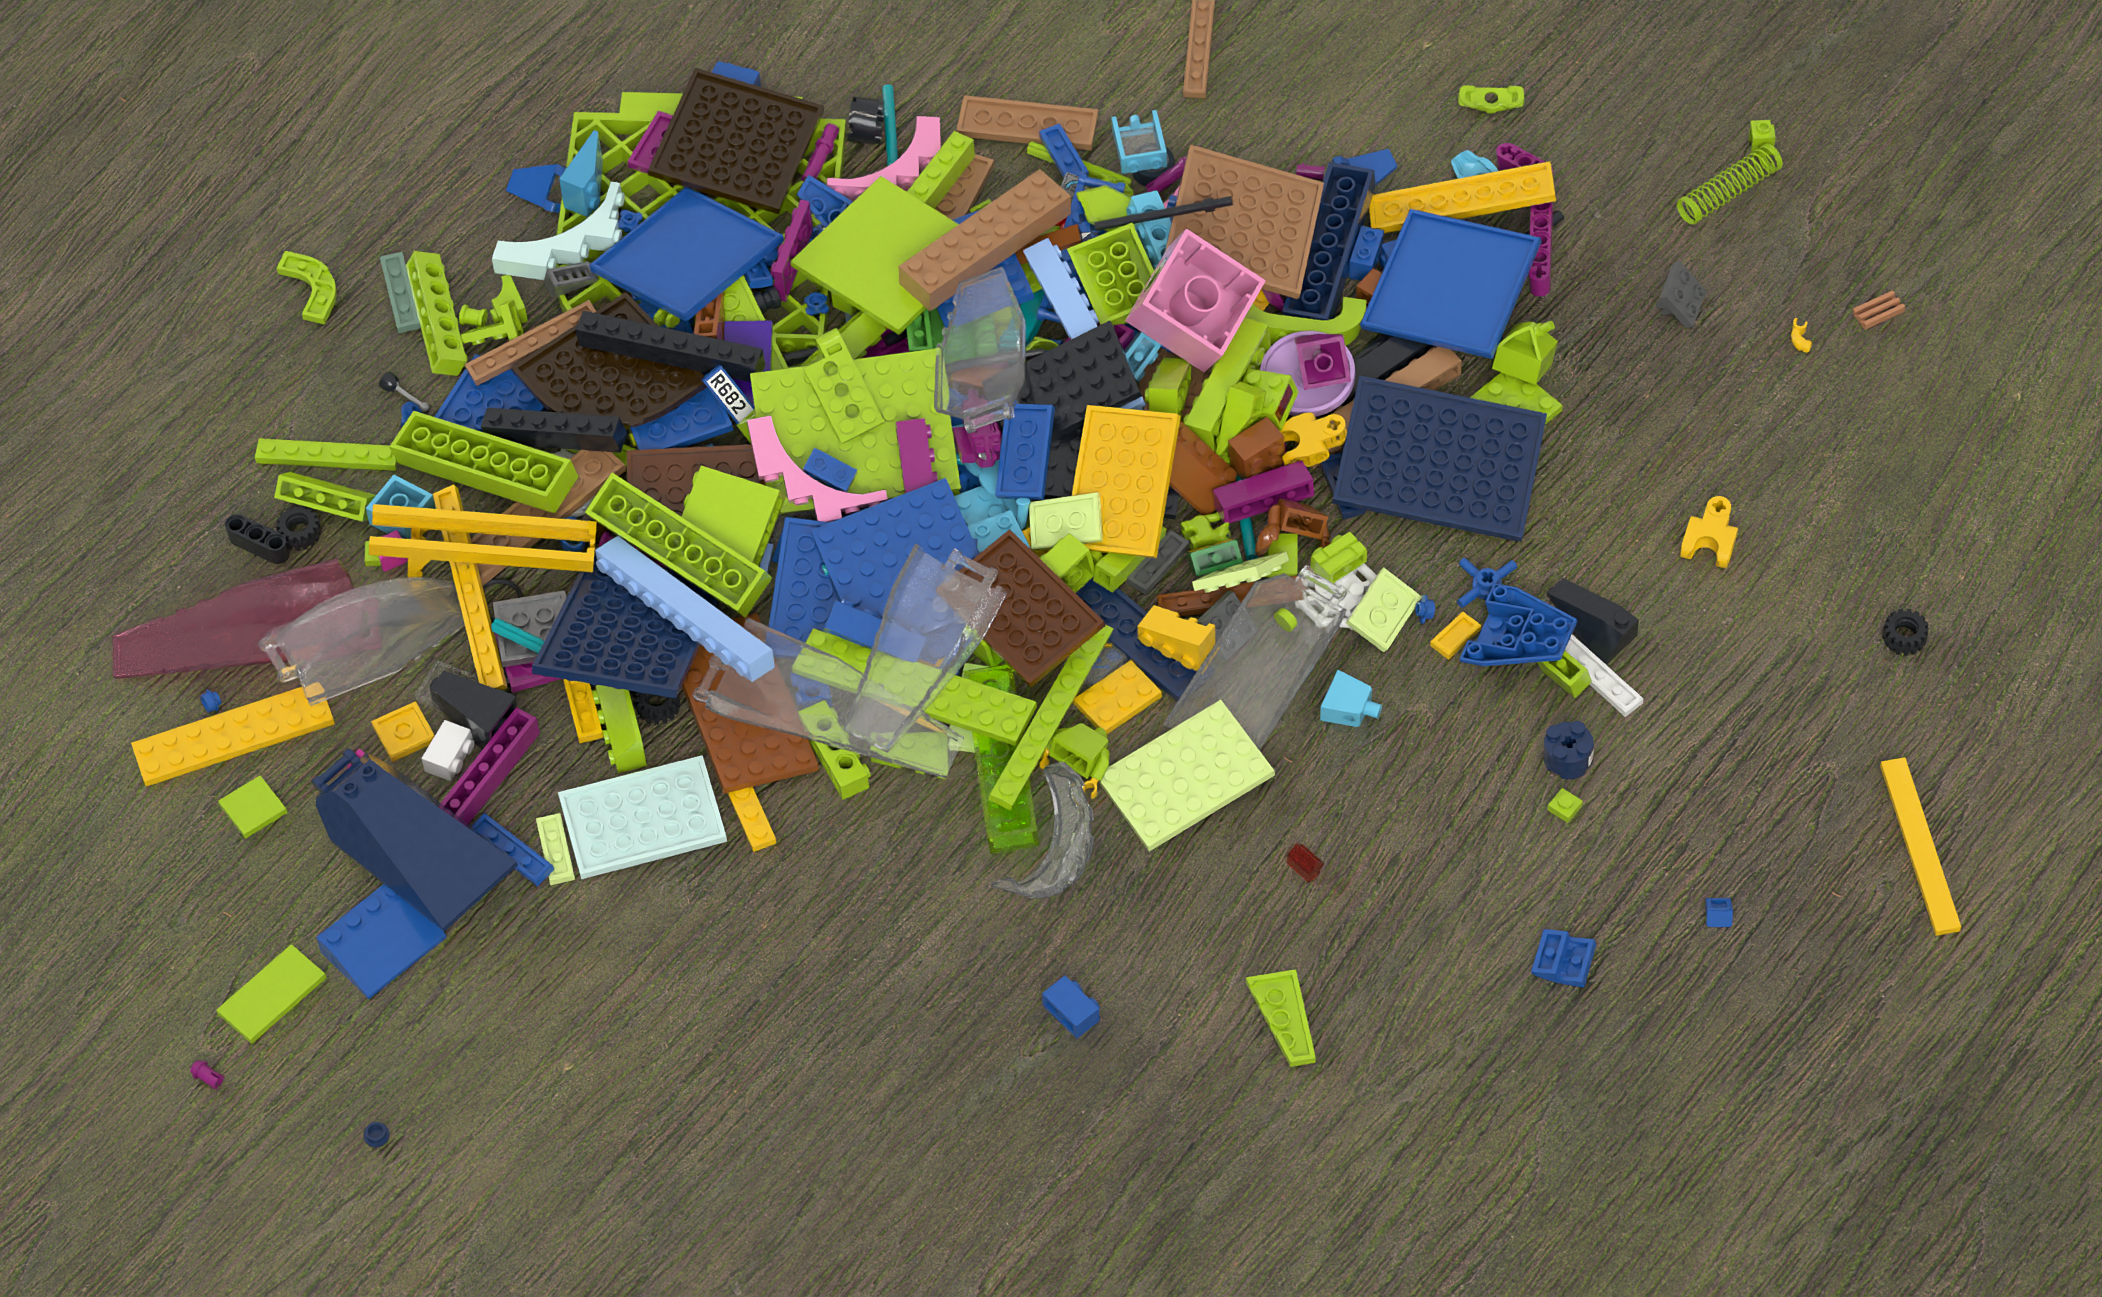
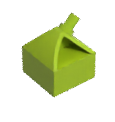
M1552 321L1544 324L1521 322L1514 325L1498 344L1492 369L1536 385L1553 363L1558 341L1547 332L1555 329L1554 323Z

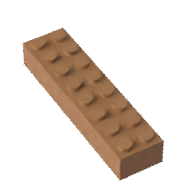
M1039 169L899 265V284L924 307L932 311L1071 214V196Z

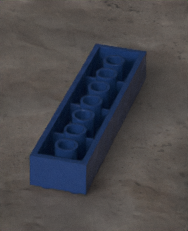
M1329 162L1323 180L1324 186L1301 293L1298 299L1286 297L1282 315L1314 320H1331L1335 318L1349 273V261L1360 228L1364 225L1374 193L1375 174L1373 169Z

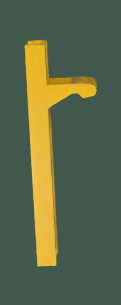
M373 504L372 525L411 528V539L370 536L369 555L408 558L407 581L412 585L421 584L423 575L421 570L430 560L593 572L596 521ZM430 529L590 542V548L587 549V553L478 545L427 541L422 535Z

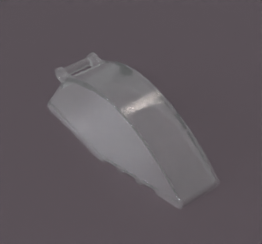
M1003 267L959 282L952 301L955 305L953 313H948V327L943 328L941 332L944 336L942 344L938 343L936 347L934 408L938 413L964 419V425L969 434L975 432L976 428L1005 418L1007 420L1013 419L1014 407L1021 401L1024 393L1026 321Z
M424 577L397 578L371 583L338 594L316 605L298 618L267 631V636L262 638L258 645L262 651H266L278 671L277 676L281 682H287L295 678L300 679L308 704L312 706L403 669V664L412 658L416 660L421 656L422 651L430 646L434 648L439 644L440 639L448 634L453 635L465 627L456 587L452 581ZM279 646L281 648L282 652L289 661L291 667H286L285 663L283 662L277 650L275 649L276 647Z

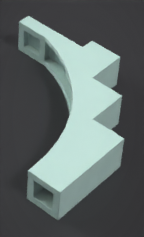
M611 182L606 199L601 206L581 224L562 234L530 242L498 241L492 257L494 272L544 280L546 270L556 268L557 263L567 265L583 263L584 258L588 257L589 249L601 251L610 249L622 239V230H619L618 209L619 206H623L625 195L621 193L620 183Z

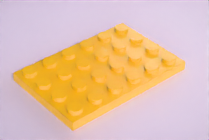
M1087 405L1072 496L1096 492L1100 494L1103 541L1084 544L1090 551L1157 558L1180 415Z

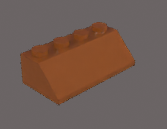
M1180 421L1169 486L1199 513L1208 515L1216 509L1214 507L1213 489L1234 483L1237 472Z

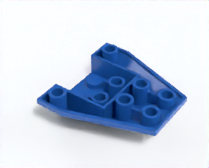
M1494 583L1485 602L1489 615L1477 641H1467L1461 654L1460 662L1479 666L1561 660L1577 624V619L1517 587Z

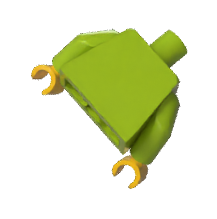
M1081 723L1070 728L1057 729L1041 757L1043 759L1039 763L1040 768L1044 769L1049 765V755L1086 779L1092 777L1090 781H1086L1083 784L1082 788L1084 793L1088 788H1093L1091 799H1094L1098 794L1097 783L1098 781L1101 782L1109 766L1110 752L1107 749L1109 741L1106 731L1101 727L1093 730Z

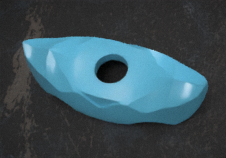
M1469 150L1461 152L1451 160L1458 179L1498 171L1488 159L1478 157Z

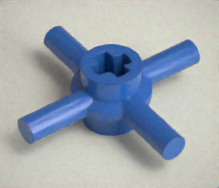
M1466 558L1461 559L1459 565L1473 577V589L1457 600L1458 605L1464 608L1477 597L1486 600L1493 584L1502 585L1501 579L1517 568L1516 563L1511 560L1497 571L1490 568L1479 571Z

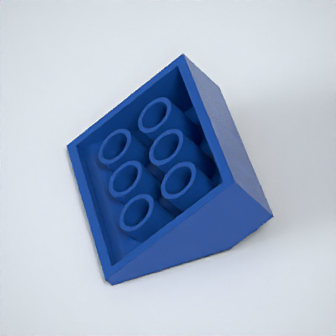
M383 884L316 938L320 952L370 999L447 937L439 927Z

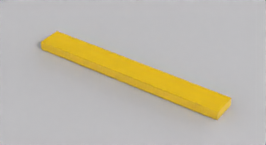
M1906 758L1881 761L1880 768L1935 936L1960 932L1959 918Z

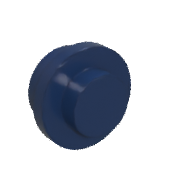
M373 1122L366 1127L363 1137L367 1145L381 1147L388 1142L390 1133L386 1125L380 1122Z

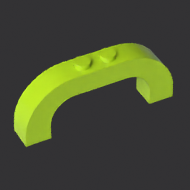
M1343 297L1339 316L1331 320H1314L1270 314L1258 309L1254 304L1251 305L1245 318L1268 324L1271 344L1296 332L1318 331L1326 334L1343 335L1346 346L1353 342L1361 331L1360 323L1366 312V300Z

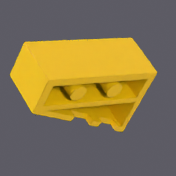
M1154 605L1138 625V639L1145 646L1153 647L1164 656L1172 657L1181 662L1184 667L1194 669L1199 673L1216 652L1214 624L1209 623L1207 626L1197 624L1198 621L1195 618L1190 617L1189 620L1179 618L1177 612Z

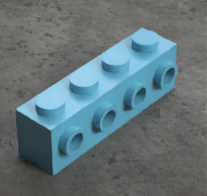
M1143 332L1136 334L1124 350L1137 383L1145 375L1146 372L1143 371L1148 364L1151 365L1159 355L1157 351L1161 347V344Z

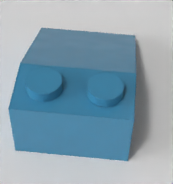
M595 130L559 178L564 208L589 217L592 211L596 210L600 204L603 159L599 135Z

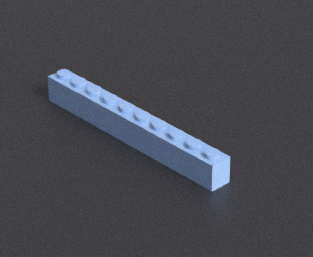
M1047 238L1023 250L1031 270L1070 340L1097 327L1099 320L1094 310H1088L1087 307L1090 304L1085 294H1079L1078 291L1081 288L1076 278H1070L1069 274L1072 272L1067 262H1061L1060 258L1063 256L1057 244L1052 246ZM1140 397L1120 408L1143 410L1146 404L1143 398Z
M619 536L595 550L597 557L596 565L602 573H606L617 584L624 586L631 595H636L646 606L656 610L662 618H667L677 629L683 630L693 641L703 645L709 653H714L724 664L734 668L740 676H744L753 682L775 668L773 652L770 647Z

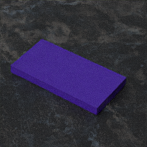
M725 321L724 341L762 348L765 360L763 372L771 371L772 321ZM732 378L754 406L751 382Z

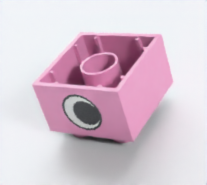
M1185 229L1168 246L1125 321L1202 372H1205L1223 356L1266 280L1190 230Z

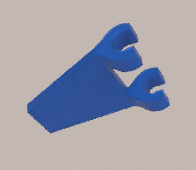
M1389 149L1352 158L1338 156L1332 159L1333 163L1373 169L1375 186L1397 168V164Z
M553 164L513 169L506 191L539 205L550 212L560 213L561 204L549 200L548 196L556 174L562 176L567 167Z

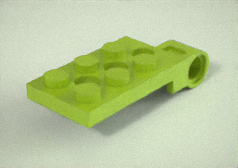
M837 328L814 338L824 359L805 367L804 372L840 443L843 444L884 424L885 421ZM828 363H833L837 366L838 371L834 375H827L824 372V366ZM839 384H844L848 388V394L844 397H839L835 394L834 389ZM848 406H856L859 409V415L855 418H849L845 413Z

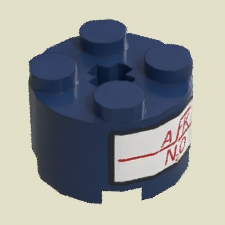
M1580 721L1562 722L1550 726L1546 731L1543 750L1544 764L1547 770L1561 775L1562 779H1575L1583 776L1593 763L1594 741L1590 731Z

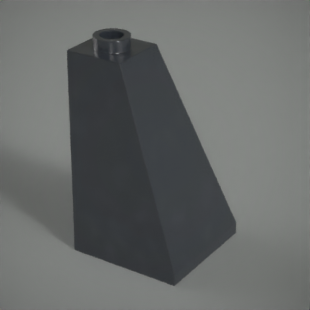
M444 670L430 684L432 702L455 724L470 729L474 743L481 750L484 749L517 707L516 696Z

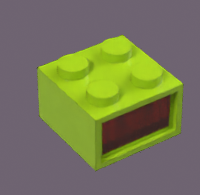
M1249 368L1243 383L1266 391L1262 413L1253 425L1268 417L1277 429L1282 431L1299 393L1291 375Z

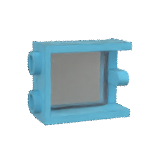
M1157 110L1152 111V123L1140 124L1139 116L1132 115L1130 117V126L1119 128L1116 116L1111 117L1112 134L1122 174L1167 167V151Z

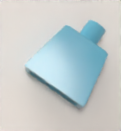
M1337 670L1321 705L1320 720L1358 727L1361 725L1365 715L1378 719L1382 711V705L1371 701V686Z

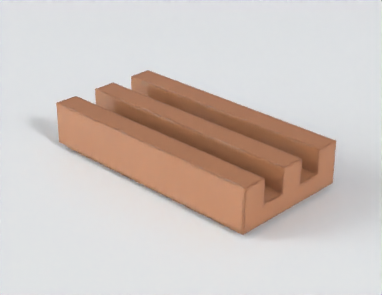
M1892 290L1853 308L1852 314L1866 330L1905 312V305L1900 304V299L1895 297V293ZM1894 306V308H1892V309H1890V310H1888V311L1883 312L1884 310H1886V309H1888V308ZM1875 315V317H1872V318H1870V319H1868V320H1866V321L1864 320V319H1866V318H1868V317H1871V316Z

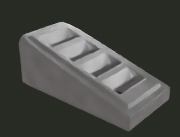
M584 262L546 270L544 284L551 297H557L597 282L596 274L590 271V263Z

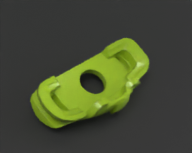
M1464 85L1460 88L1458 94L1459 105L1490 114L1522 107L1525 101L1524 90L1520 86L1475 88V86ZM1493 93L1497 95L1498 100L1490 104L1485 101V96Z

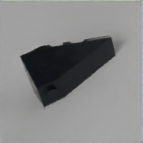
M1564 578L1547 592V596L1555 608L1577 619V624L1573 631L1574 635H1577L1582 644L1606 665L1637 637L1639 619L1620 605Z

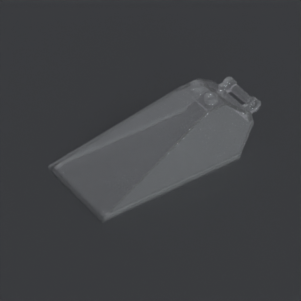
M1307 565L1303 567L1296 580L1283 573L1262 581H1255L1163 723L1164 726L1173 729L1217 701L1222 700L1260 751L1338 631L1347 611L1339 603L1347 595L1348 589L1342 585L1337 586L1314 573L1313 569ZM1309 580L1333 594L1330 600L1305 586L1306 581ZM1280 608L1290 611L1297 620V626L1291 632L1284 630L1274 618V614Z

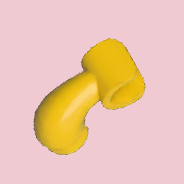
M1795 318L1791 333L1792 343L1797 350L1808 353L1812 342L1805 340L1801 336L1806 332L1807 321H1805L1803 326H1798V318Z

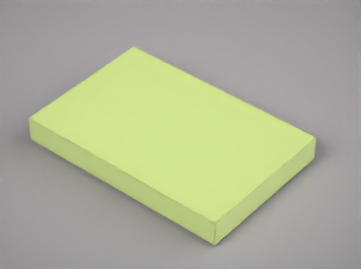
M1099 493L1030 502L1032 550L1052 549L1059 539L1064 538L1069 533L1082 544L1103 541Z
M1383 567L1346 621V624L1382 652H1385L1422 596Z

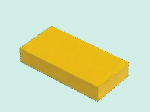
M1462 612L1431 640L1430 646L1449 660L1468 640H1471L1481 630V624L1465 612Z

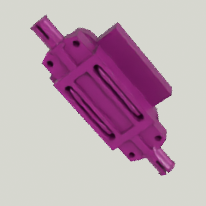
M968 392L965 396L967 402L962 404V421L964 426L952 428L954 442L961 463L976 462L982 468L992 467L1000 459L1002 433L998 423L995 421L991 407H987L985 401H978L974 392H971V395Z

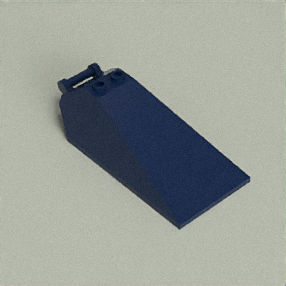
M347 748L342 753L343 756L320 776L316 775L311 780L313 786L321 792L316 796V808L331 842L444 932L518 866L514 859L407 776L372 754L366 752L359 758L350 748ZM349 763L352 764L351 767H349L343 774H341V775H340L335 781H333L329 786L326 784V783H327L328 781H330L336 774H338L345 766H347Z

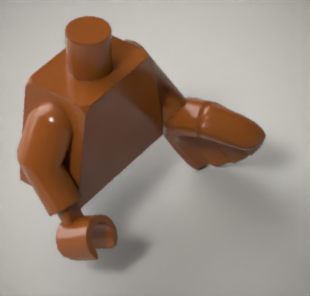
M1280 498L1278 503L1269 509L1268 523L1258 536L1255 554H1265L1272 542L1278 540L1280 530L1317 538L1318 541H1321L1317 548H1325L1331 544L1328 541L1330 539L1327 525L1328 516L1310 505Z

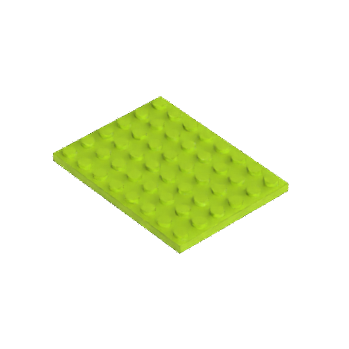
M940 348L855 359L854 362L885 423L843 444L840 443L804 372V368L807 366L750 374L756 418L771 416L780 444L791 460L802 471L813 449L816 448L857 470V475L847 493L863 495L886 490L887 499L903 495L905 493L895 425L898 421L925 418L926 425L930 424L932 439H928L929 448L934 449L935 462L931 463L932 472H937L938 481L946 478L951 491L961 490ZM828 363L824 366V372L827 375H834L838 371L837 366L833 363ZM839 384L834 389L835 394L839 397H844L848 394V388L844 384ZM851 405L846 408L845 413L849 418H855L859 415V409ZM778 476L779 480L765 482L766 486L778 489L786 496L779 515L815 510L812 499H808L809 503L795 506L794 503H788L783 476Z

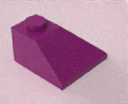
M1313 334L1295 338L1304 390L1351 382L1343 335Z

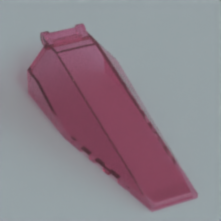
M338 558L251 580L220 592L219 597L209 601L207 599L198 601V605L187 610L185 608L176 610L177 614L167 618H156L149 623L141 624L112 636L114 679L255 664L330 660L353 654L366 647L377 648L381 644L377 630L379 603L375 600L359 603L350 575ZM367 613L368 635L362 637L361 614Z

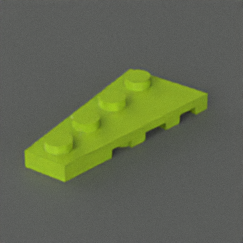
M1296 969L1246 977V984L1289 1066L1316 1063Z

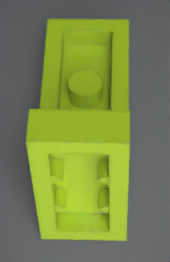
M506 301L499 306L503 322L467 330L461 334L463 343L471 342L472 345L486 342L485 338L493 336V339L497 340L507 337V335L509 341L524 334L515 301Z

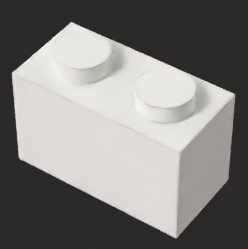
M444 720L421 758L424 771L451 781L454 775L461 771L466 755H469L474 748L471 730Z

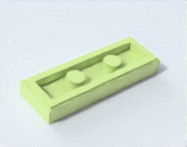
M561 814L536 818L544 858L555 869L549 875L550 885L575 880Z

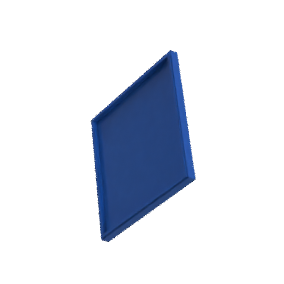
M685 187L592 262L589 268L594 274L687 322L783 243L784 238L782 234L691 188Z
M1410 209L1360 323L1361 329L1493 359L1540 247L1541 238Z

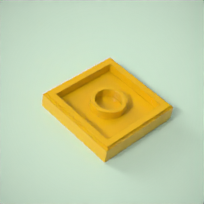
M416 701L371 721L372 727L392 762L429 746L435 737Z

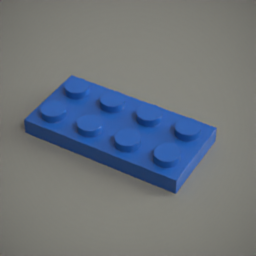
M1006 404L995 492L997 498L1044 500L1055 412L1053 405Z

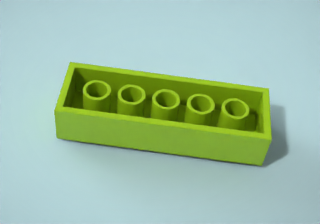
M1248 318L1243 319L1223 356L1213 364L1210 377L1204 380L1202 391L1199 396L1195 397L1191 412L1184 417L1183 423L1215 453L1217 451L1216 440L1222 426L1221 416L1225 411L1227 402L1225 399L1226 392L1230 386L1243 382L1249 368L1260 370L1262 360L1271 347L1268 324Z
M1070 533L1064 538L1059 539L1047 554H1043L1040 557L1075 593L1094 577L1095 566L1090 549ZM967 625L964 630L973 654L987 666L996 667L1003 660Z

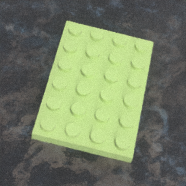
M1219 700L1109 766L1101 782H1098L1148 851H1151L1275 776V771L1222 700Z

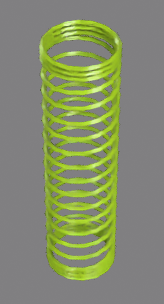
M1768 143L1764 144L1747 157H1744L1719 175L1705 182L1703 186H1699L1691 193L1683 196L1677 201V208L1681 217L1687 223L1695 225L1702 220V217H1707L1708 213L1718 210L1719 206L1725 205V202L1729 203L1730 198L1735 199L1736 195L1742 194V191L1746 192L1747 188H1752L1753 184H1758V180L1763 181L1764 177H1768L1770 173L1774 174V172L1782 168L1783 162L1780 153L1774 146ZM1764 148H1767L1773 154L1777 161V167H1775L1772 158L1764 151ZM1754 155L1759 158L1762 167L1768 172L1767 175H1764L1761 166L1754 160ZM1749 159L1753 161L1755 168L1762 175L1761 179L1758 178L1757 172L1749 164ZM1743 162L1747 164L1749 171L1757 179L1756 182H1753L1751 175L1743 167ZM1737 166L1742 168L1743 174L1745 175L1747 180L1751 182L1750 186L1747 185L1745 178L1738 171ZM1732 170L1736 171L1739 180L1746 186L1744 190L1741 188L1736 177L1732 175ZM1726 173L1731 176L1733 183L1740 190L1739 193H1736L1733 184L1727 179ZM1721 177L1725 179L1727 186L1734 193V197L1730 196L1727 187L1721 182ZM1715 181L1719 182L1721 189L1729 197L1728 201L1724 199V195L1715 185ZM1709 184L1714 186L1715 192L1723 200V204H1719L1716 195L1710 190ZM1704 188L1709 191L1712 200L1718 205L1717 208L1713 207L1710 198L1704 193ZM1698 191L1703 194L1706 203L1712 208V211H1708L1704 201L1698 196ZM1693 195L1697 197L1700 206L1706 211V215L1702 214L1701 209L1693 200ZM1682 201L1685 202L1688 212L1695 220L1688 216L1683 207Z

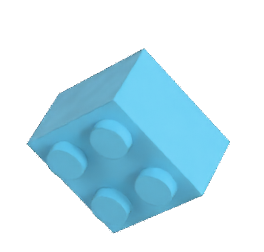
M393 475L366 507V512L371 526L387 534L397 530L402 539H411V528L372 525L373 504L436 509L433 494Z

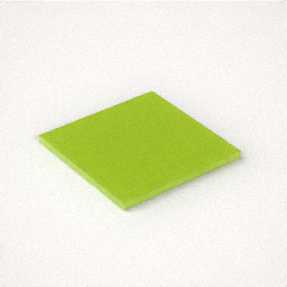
M880 176L791 260V267L899 335L926 309L899 284V265L959 224Z

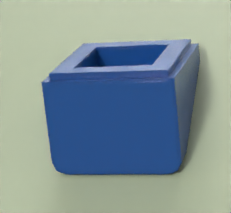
M1705 898L1707 926L1731 927L1733 919L1731 899Z

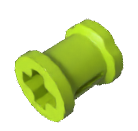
M463 305L459 315V324L475 325L478 328L483 327L487 323L488 311L487 309H472L468 305Z

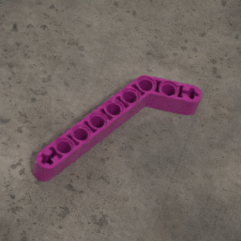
M1503 143L1496 149L1497 168L1499 171L1545 163L1540 158L1511 143ZM1554 202L1531 206L1530 235L1540 237L1541 244L1528 273L1529 288L1533 295L1539 297L1547 295L1551 289Z

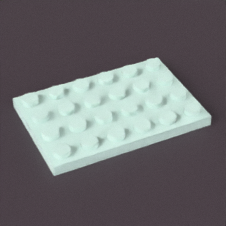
M703 755L558 792L581 879L727 842Z

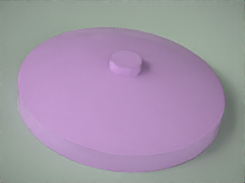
M1301 331L1287 335L1274 343L1262 360L1260 370L1291 375L1299 390L1289 415L1297 416L1309 412L1314 413L1315 416H1320L1331 412L1347 399L1353 389L1355 365L1350 351L1345 346L1351 382L1304 390L1295 338L1326 333ZM1284 393L1277 408L1278 410L1283 412L1290 394Z

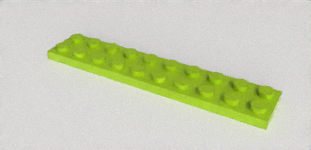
M814 628L792 667L794 673L1014 746L1018 745L1037 708L1036 701L917 662L912 664L876 649L872 650L865 646L863 647Z

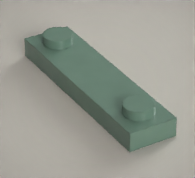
M399 252L381 256L380 261L398 333L420 329L421 326L403 253Z

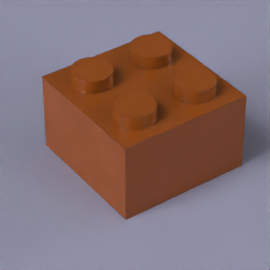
M1265 417L1228 441L1230 466L1237 472L1240 479L1243 480L1272 469H1277L1283 464L1282 456L1285 455L1284 436L1268 417Z

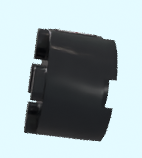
M853 96L848 122L849 128H851L850 133H848V142L871 145L881 144V123H884L885 117L884 101Z

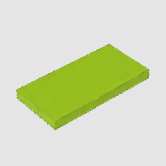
M291 944L216 1011L223 1020L252 1044L327 977L320 968Z

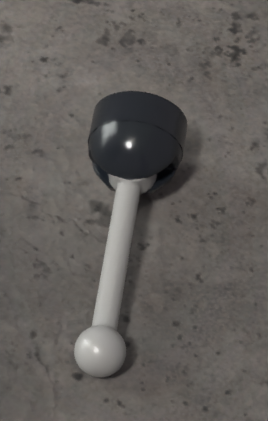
M389 371L383 375L379 382L380 388L387 392L397 390L420 406L423 412L429 409V405L426 402L422 403L399 387V378Z

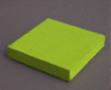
M260 775L218 801L219 806L245 839L287 814L285 806Z

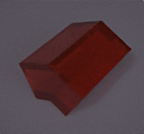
M1296 843L1287 855V864L1308 883L1320 874V869L1325 864L1306 846Z

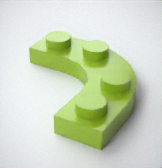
M285 251L276 268L278 274L303 280L312 287L311 296L302 313L303 320L325 325L337 297L333 276L327 266L319 260L306 255Z

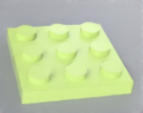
M1287 552L1244 561L1241 564L1211 572L1192 582L1194 590L1204 589L1205 593L1215 591L1221 586L1228 588L1246 580L1247 583L1257 581L1273 571L1282 569L1281 564L1289 561Z

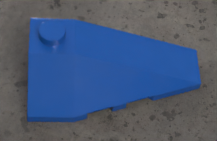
M808 175L797 193L801 200L810 202L811 212L825 228L853 203L850 199Z

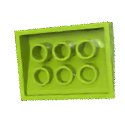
M1133 223L1067 249L1100 325L1111 321L1113 325L1127 323L1125 321L1154 272Z

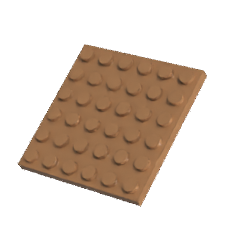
M1190 145L1175 207L1202 202L1205 198L1213 197L1218 199L1229 196L1233 198V205L1216 208V211L1208 213L1200 211L1174 216L1165 252L1168 246L1185 229H1188L1266 280L1261 289L1298 299L1301 293L1324 183Z

